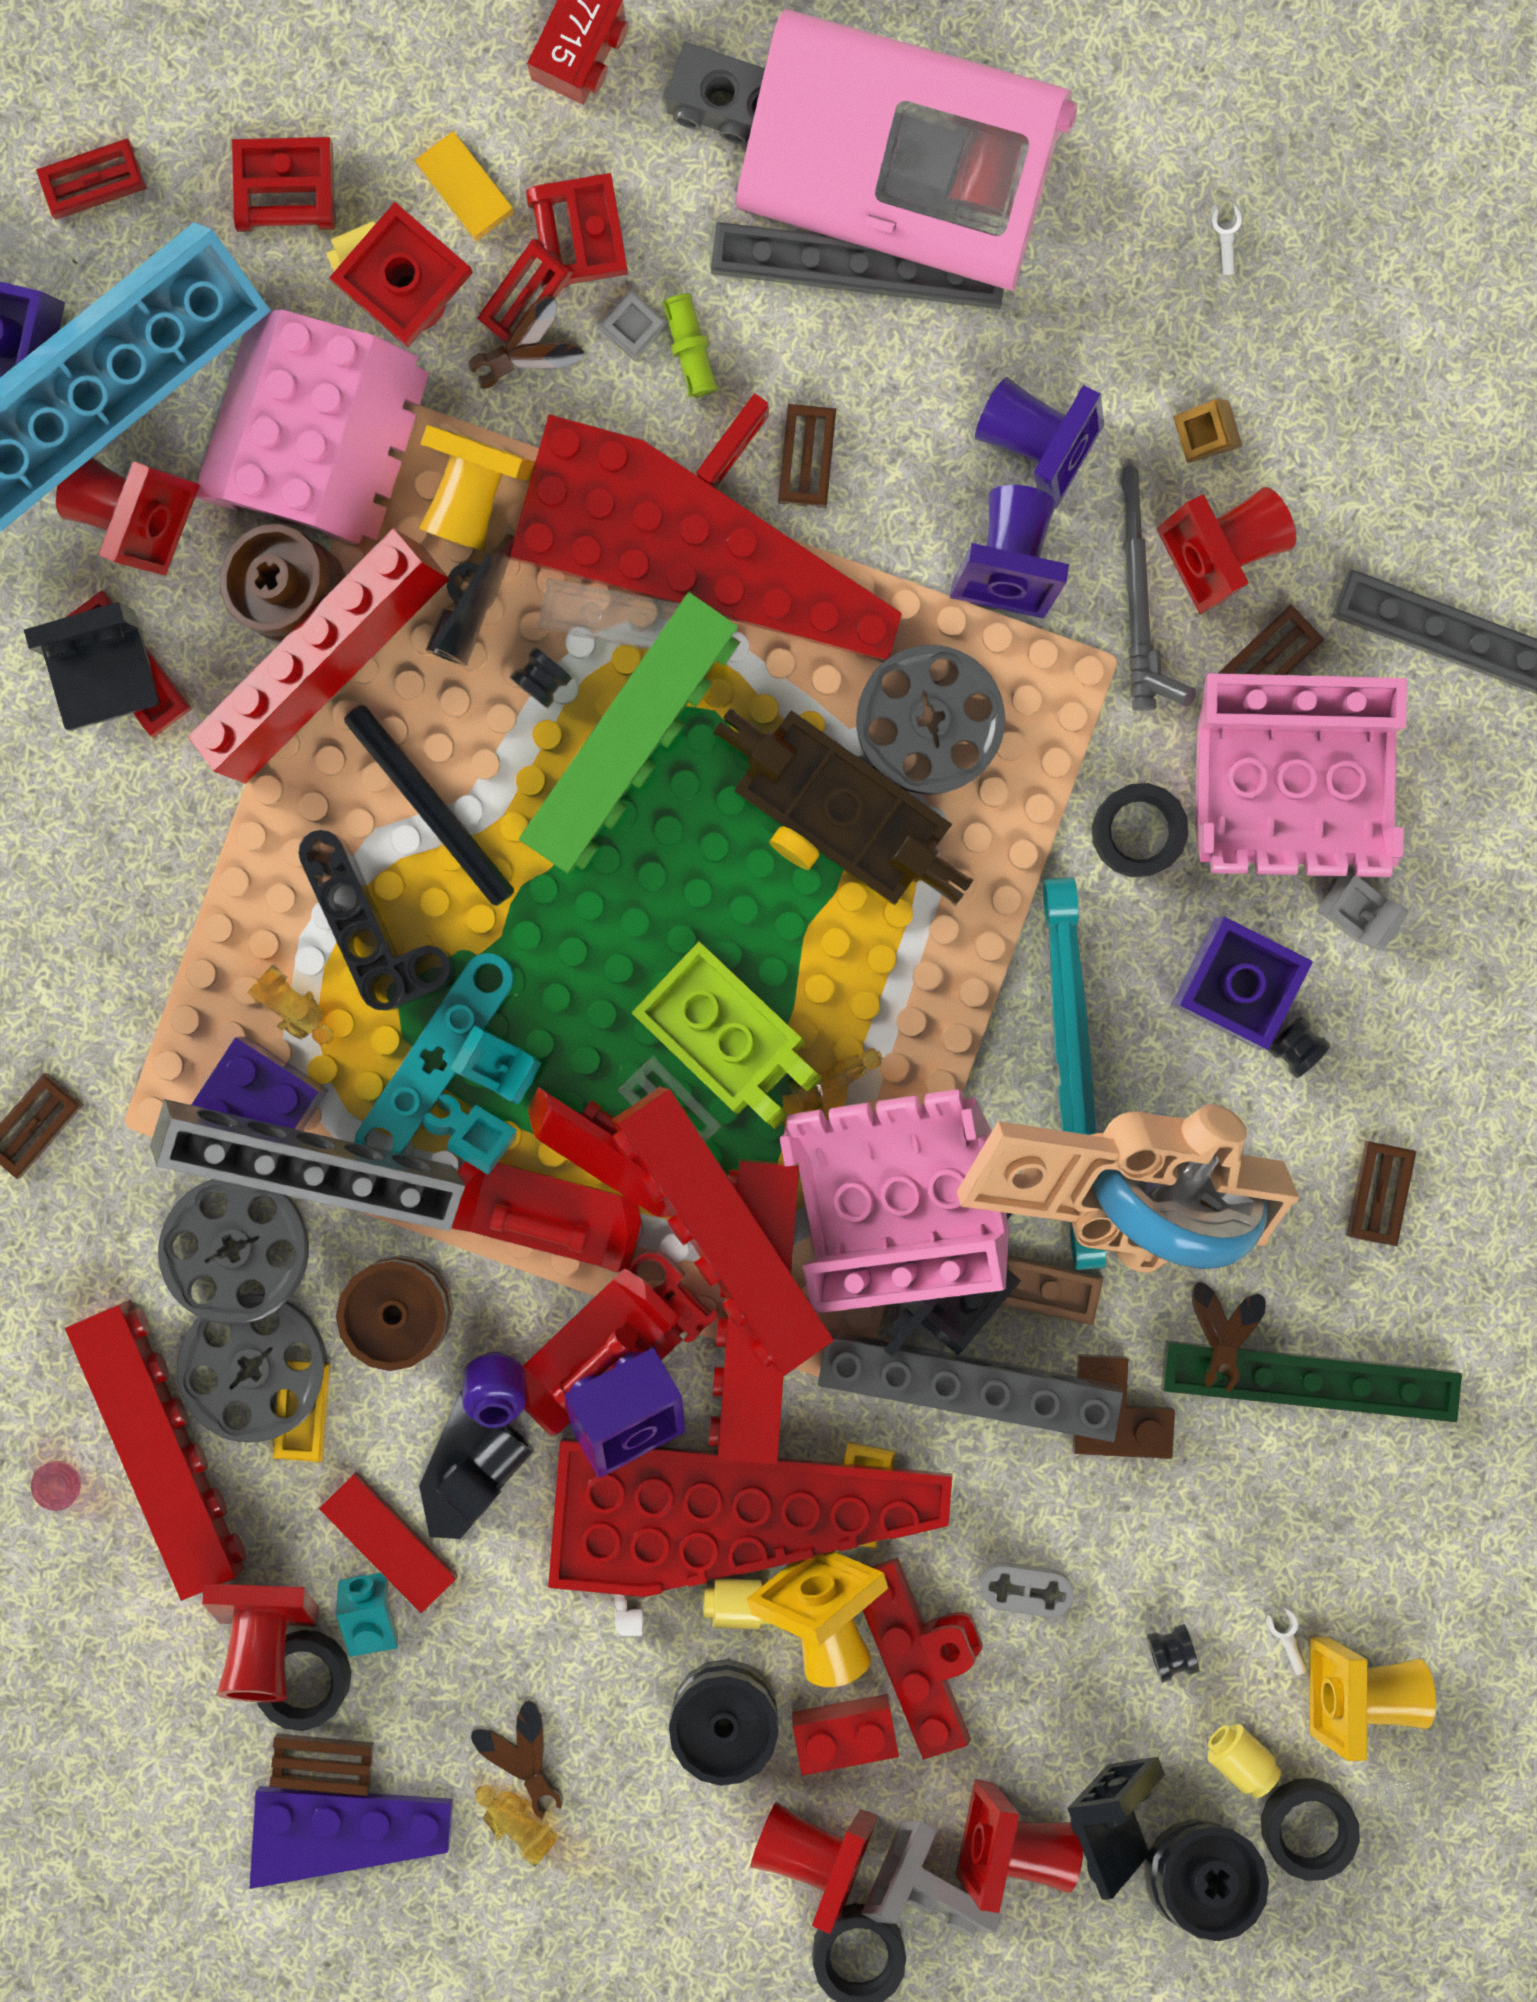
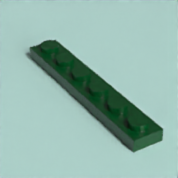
M1166 1340L1161 1389L1164 1392L1457 1422L1462 1381V1373L1458 1371L1238 1348L1236 1367L1239 1370L1240 1377L1237 1384L1228 1393L1226 1391L1228 1378L1221 1372H1216L1218 1379L1211 1387L1208 1388L1205 1384V1374L1210 1369L1211 1355L1214 1350L1211 1345Z

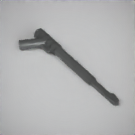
M1126 466L1123 470L1122 490L1126 492L1129 538L1126 540L1131 633L1129 658H1132L1130 660V671L1133 672L1130 674L1131 685H1133L1131 687V698H1134L1132 700V710H1155L1156 699L1154 697L1156 694L1184 706H1189L1195 699V688L1162 675L1160 651L1153 650V645H1151L1146 547L1141 529L1139 472L1136 467Z

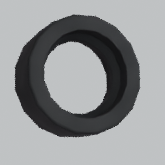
M1150 783L1129 784L1110 794L1098 807L1092 823L1093 845L1100 859L1114 872L1129 877L1152 876L1171 867L1183 853L1189 836L1187 815L1180 801L1166 789ZM1132 802H1146L1154 805L1164 814L1168 822L1169 835L1165 846L1158 854L1148 859H1133L1125 856L1117 849L1112 839L1111 825L1114 816L1122 807Z
M299 1630L286 1634L285 1657L299 1651L311 1652L320 1657L330 1671L331 1686L329 1693L318 1705L306 1709L292 1707L284 1701L257 1702V1705L270 1721L282 1728L305 1731L323 1725L336 1714L350 1690L352 1672L347 1654L336 1640L319 1631Z
M1314 1778L1294 1779L1279 1786L1266 1801L1261 1815V1834L1275 1862L1289 1875L1305 1881L1326 1880L1341 1873L1354 1859L1360 1843L1359 1822L1350 1804L1331 1784ZM1309 1801L1325 1804L1334 1812L1338 1820V1836L1335 1843L1327 1852L1316 1857H1302L1294 1854L1286 1847L1282 1838L1281 1825L1284 1817L1293 1807Z
M853 1903L846 1905L830 1934L818 1929L814 1935L812 1958L817 1982L829 1998L836 2002H884L896 1992L905 1974L906 1952L900 1928L897 1924L877 1923L863 1915L862 1910L865 1904ZM855 1928L870 1929L879 1934L885 1942L888 1951L887 1964L883 1972L875 1979L862 1983L850 1982L839 1977L833 1969L830 1960L831 1947L835 1939L843 1932Z

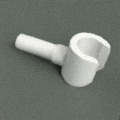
M1233 202L1234 217L1228 223L1217 221L1218 209L1216 204L1212 206L1210 211L1212 225L1219 233L1221 243L1222 275L1235 274L1234 232L1239 229L1242 221L1240 210L1235 202Z
M613 1594L616 1607L615 1627L617 1632L624 1637L641 1636L644 1633L643 1609H628L627 1596Z
M1284 1608L1290 1619L1289 1627L1285 1631H1276L1270 1615L1266 1618V1626L1270 1633L1280 1638L1295 1675H1303L1307 1672L1294 1636L1298 1629V1620L1293 1612Z

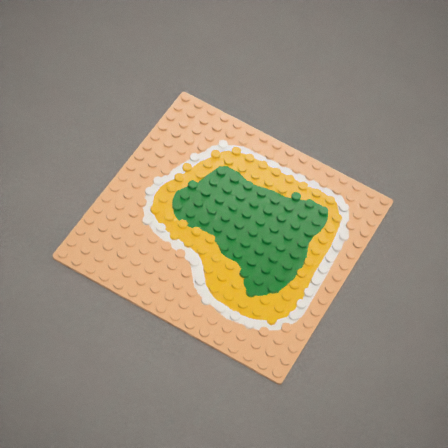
M404 402L402 408L415 413L416 418L405 453L389 448L388 455L402 461L391 498L385 499L375 495L373 499L374 503L387 508L377 541H371L361 537L358 547L334 540L330 552L340 561L347 576L395 528L423 545L447 576L453 568L462 563L470 562L481 565L486 555L502 541L507 533L515 537L530 481L515 479L502 474L489 520L485 551L449 541L420 529L419 526L433 502L450 457L449 454L421 445L426 425L447 429L532 461H536L539 448L424 406H415ZM794 540L902 613L890 657L916 646L939 645L950 647L969 655L979 662L991 675L1000 691L1005 712L1004 733L1000 747L987 768L967 785L947 793L927 795L906 791L952 823V826L936 847L939 850L937 855L967 877L974 879L968 890L964 891L948 880L949 884L964 894L955 906L950 900L922 880H919L917 883L912 881L894 906L821 853H819L818 859L810 870H805L787 860L770 845V839L778 828L783 826L734 792L751 766L747 763L749 758L720 737L713 735L714 730L722 722L734 732H739L726 723L723 718L728 710L732 708L737 714L765 734L769 731L774 733L792 710L870 765L858 740L856 715L859 699L868 679L883 662L733 620L730 621L739 628L734 637L741 642L737 650L725 666L718 662L715 663L706 676V679L712 682L710 689L697 707L690 703L686 705L677 718L684 723L681 731L668 748L662 744L657 747L649 759L656 764L654 770L640 789L633 784L621 800L628 807L612 830L604 825L593 842L600 847L586 868L582 870L575 866L573 871L567 874L521 842L519 837L679 606L510 559L496 599L486 612L468 665L463 666L425 651L440 609L444 608L453 611L456 607L455 602L448 594L445 584L245 784L128 1108L125 1124L131 1130L153 1137L164 1099L191 1105L234 1038L249 1037L329 1090L303 1131L354 1143L355 1135L360 1125L467 964L480 954L491 953L499 955L508 961L514 972V983L511 992H509L485 1031L518 1046L538 1059L541 1065L535 1075L533 1084L526 1091L519 1104L508 1101L497 1092L473 1082L456 1073L444 1094L454 1097L459 1102L461 1111L467 1115L475 1105H478L517 1129L516 1139L498 1162L620 1194L535 1138L528 1114V1106L538 1087L579 1114H582L589 1102L594 1100L602 1106V1110L614 1118L657 1088H669L727 1177L729 1169L739 1170L740 1159L784 1162L780 1137L784 1135L787 1118L777 1129H774L748 1104L739 1114H736L632 1014L635 1008L698 942L705 946L806 1042L796 1054L817 1072L823 1080L809 1093L787 1073L767 1095L788 1114L822 1110L826 1119L829 1120L830 1108L869 1103L873 1112L877 1113V1102L882 1100L917 1095L921 1105L924 1106L925 1095L928 1093L961 1089L963 1093L1115 672L1117 660L1111 653L969 602L951 599L949 595ZM466 582L461 586L463 592H465L469 585ZM534 647L546 654L573 678L567 686H561L553 694L554 702L548 709L510 679V676L516 669H523L529 662L528 654ZM940 659L930 666L929 674L935 684L949 686L956 681L957 669L952 662ZM894 671L884 676L882 679V689L891 698H902L909 692L910 683L906 675ZM922 692L925 702L924 714L920 719H917V724L919 727H928L929 732L933 734L935 747L939 748L935 734L937 733L938 723L944 721L942 714H933L931 707H928L926 695ZM980 694L972 695L964 703L966 716L971 720L979 722L989 718L992 709L990 701L985 696ZM362 704L370 710L514 888V893L510 898L498 906L490 903L344 723V717L353 708ZM885 718L877 719L869 726V736L875 744L887 746L896 739L897 729L890 720ZM958 742L952 747L951 760L957 767L969 769L978 762V750L970 742ZM915 753L905 758L903 770L909 779L921 781L929 776L931 764L926 756ZM324 830L332 832L346 841L398 956L426 945L446 950L453 957L456 966L455 976L449 985L396 1010H375L365 1003L300 862L298 854L299 845L306 835L313 831ZM323 843L319 844L321 852L314 856L315 861L318 860L326 863L333 877L346 875V870L343 872L334 870L329 860V855L335 851V847H330ZM331 877L323 878L324 883ZM345 885L336 891L334 904L340 912H348L356 904L357 896L352 886ZM370 930L361 931L354 940V948L359 956L363 958L369 957L377 948L376 936ZM430 954L421 960L419 973L425 981L429 983L434 982L442 974L443 964L438 956ZM485 964L478 969L475 981L482 991L490 993L496 991L501 986L503 975L496 965ZM386 974L377 979L374 991L380 1001L383 1003L390 1002L397 994V982L392 976ZM438 1047L435 1051H428L426 1049L423 1052L422 1057L428 1061L424 1068L427 1072L431 1073L436 1068L443 1071L446 1069L448 1063L442 1059L445 1051L441 1047ZM438 1102L430 1112L440 1119L449 1116L446 1111L438 1107ZM423 1124L403 1152L405 1155L453 1165L456 1172L466 1162L447 1150L448 1140L451 1138L450 1135H434ZM378 1127L369 1133L367 1144L370 1147L391 1151L394 1140L388 1130ZM799 1172L791 1275L809 1301L803 1264L815 1258ZM639 1206L642 1224L631 1264L639 1254L647 1250H659L666 1253L686 1273L681 1282L711 1312L718 1306L719 1314L716 1319L700 1333V1335L716 1340L718 1317L728 1318L722 1306V1303L727 1298H720V1286L718 1283L710 1287L694 1264L700 1258L691 1242L683 1245L667 1223V1220L672 1216L656 1217ZM364 1213L594 1297L619 1274L600 1266L472 1232L452 1228L450 1231ZM647 1260L639 1266V1277L650 1287L659 1286L665 1281L666 1272L661 1263L655 1260ZM887 1305L817 1313L827 1330L875 1339ZM824 1348L795 1369L819 1377Z

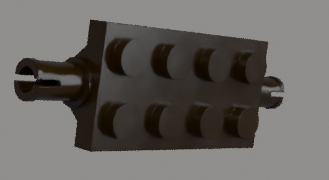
M730 708L723 717L724 721L739 732H734L720 722L713 735L720 737L749 758L747 763L751 766L734 790L737 795L781 826L790 828L803 836L817 848L819 853L894 906L911 882L917 883L919 880H922L946 897L953 905H957L964 894L949 884L948 880L966 891L974 879L967 877L937 855L939 850L936 847L952 826V823L792 710L774 733L769 731L767 734L737 714L734 709Z

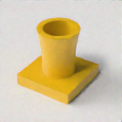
M426 425L421 445L449 454L450 457L433 502L419 528L449 541L485 551L489 520L502 474L515 479L530 481L535 461L447 429Z
M832 1551L815 1555L814 1558L790 1563L747 1598L751 1615L801 1638L804 1674L808 1681L821 1687H838L858 1679L866 1672L871 1663V1654L858 1631L854 1617L884 1593L888 1586L884 1572Z
M1310 1637L1309 1734L1347 1761H1366L1367 1724L1399 1725L1419 1729L1431 1727L1436 1714V1690L1431 1671L1424 1660L1417 1658L1392 1665L1367 1668L1366 1658L1330 1637Z

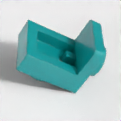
M474 1025L450 1069L473 1082L497 1092L508 1101L519 1104L526 1091L533 1084L541 1062L518 1046Z
M382 1573L359 1575L353 1578L342 1579L338 1582L336 1617L349 1657L398 1649V1632L387 1599L388 1579Z

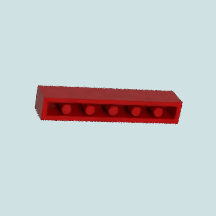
M393 528L212 711L188 738L214 772L246 784L450 578L423 545Z
M657 1088L610 1120L617 1130V1133L611 1136L615 1145L628 1162L633 1158L637 1160L645 1175L639 1178L642 1186L656 1204L661 1200L664 1201L673 1215L667 1220L669 1227L683 1245L691 1242L700 1256L694 1262L695 1266L710 1287L718 1283L727 1297V1300L722 1303L725 1312L737 1328L743 1325L747 1327L755 1340L749 1344V1347L765 1370L772 1366L781 1374L787 1375L834 1341L669 1088Z
M740 1159L739 1170L729 1169L728 1179L791 1273L799 1165L785 1167L784 1162ZM720 1288V1298H727ZM729 1316L728 1318L718 1317L716 1347L726 1348L724 1367L714 1368L712 1396L722 1397L721 1417L711 1416L709 1446H718V1460L777 1465L784 1375L772 1366L767 1370L762 1367L749 1347V1344L755 1340L745 1325L737 1328Z
M128 1300L65 1327L64 1329L180 1600L183 1601L203 1592L204 1584H222L236 1578L245 1568L242 1562L246 1560L244 1545L237 1533L230 1534L223 1518L227 1514L226 1503L219 1489L216 1487L211 1489L204 1473L208 1469L206 1456L197 1442L192 1444L185 1429V1425L189 1423L186 1409L178 1397L172 1398L165 1382L169 1379L168 1367L159 1352L154 1354L146 1337V1335L150 1334V1326L140 1307L134 1308L131 1300Z

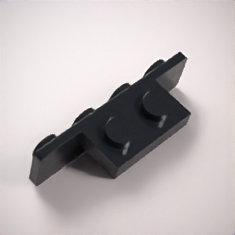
M1006 1213L1007 1220L1011 1217V1213ZM1007 1269L1006 1288L1004 1290L922 1300L924 1303L915 1314L906 1308L887 1330L894 1339L884 1351L892 1357L918 1325L922 1324L956 1355H959L1021 1280Z

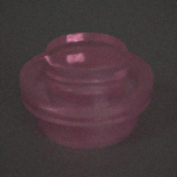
M51 1461L44 1464L34 1473L31 1480V1493L34 1500L41 1507L51 1511L68 1508L77 1500L81 1492L79 1473L72 1465L63 1461Z

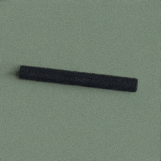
M362 704L353 708L344 717V723L490 903L498 906L510 898L514 893V888L370 710Z

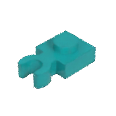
M442 1093L438 1099V1107L446 1111L449 1116L440 1119L427 1112L424 1116V1127L434 1135H450L451 1138L448 1140L447 1150L489 1175L516 1139L517 1129L478 1105H475L467 1115L461 1111L460 1104L454 1097Z

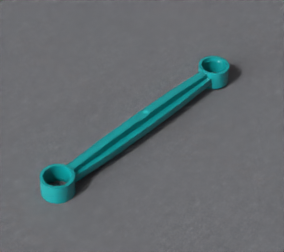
M1074 877L1044 879L1043 902L1046 926L1049 928L1055 1061L1059 1067L1060 1085L1058 1086L1061 1129L1066 1132L1091 1135L1096 1133L1087 1011L1076 928L1079 919L1077 887ZM1070 1222L1071 1252L1074 1269L1105 1268L1106 1250L1088 1248L1078 1243Z

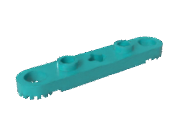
M485 953L474 957L467 964L356 1132L354 1143L368 1146L367 1137L373 1129L380 1127L388 1130L393 1136L394 1145L391 1151L403 1154L424 1123L426 1113L432 1111L438 1102L439 1096L444 1093L456 1075V1072L450 1068L473 1026L475 1025L485 1030L509 992H511L514 983V972L506 959L496 954ZM485 964L496 965L503 975L501 986L496 991L490 993L482 991L475 981L478 969ZM438 1047H441L445 1051L442 1059L448 1063L446 1069L443 1071L436 1068L431 1073L427 1072L424 1068L428 1061L422 1057L423 1052L426 1049L428 1051H435Z

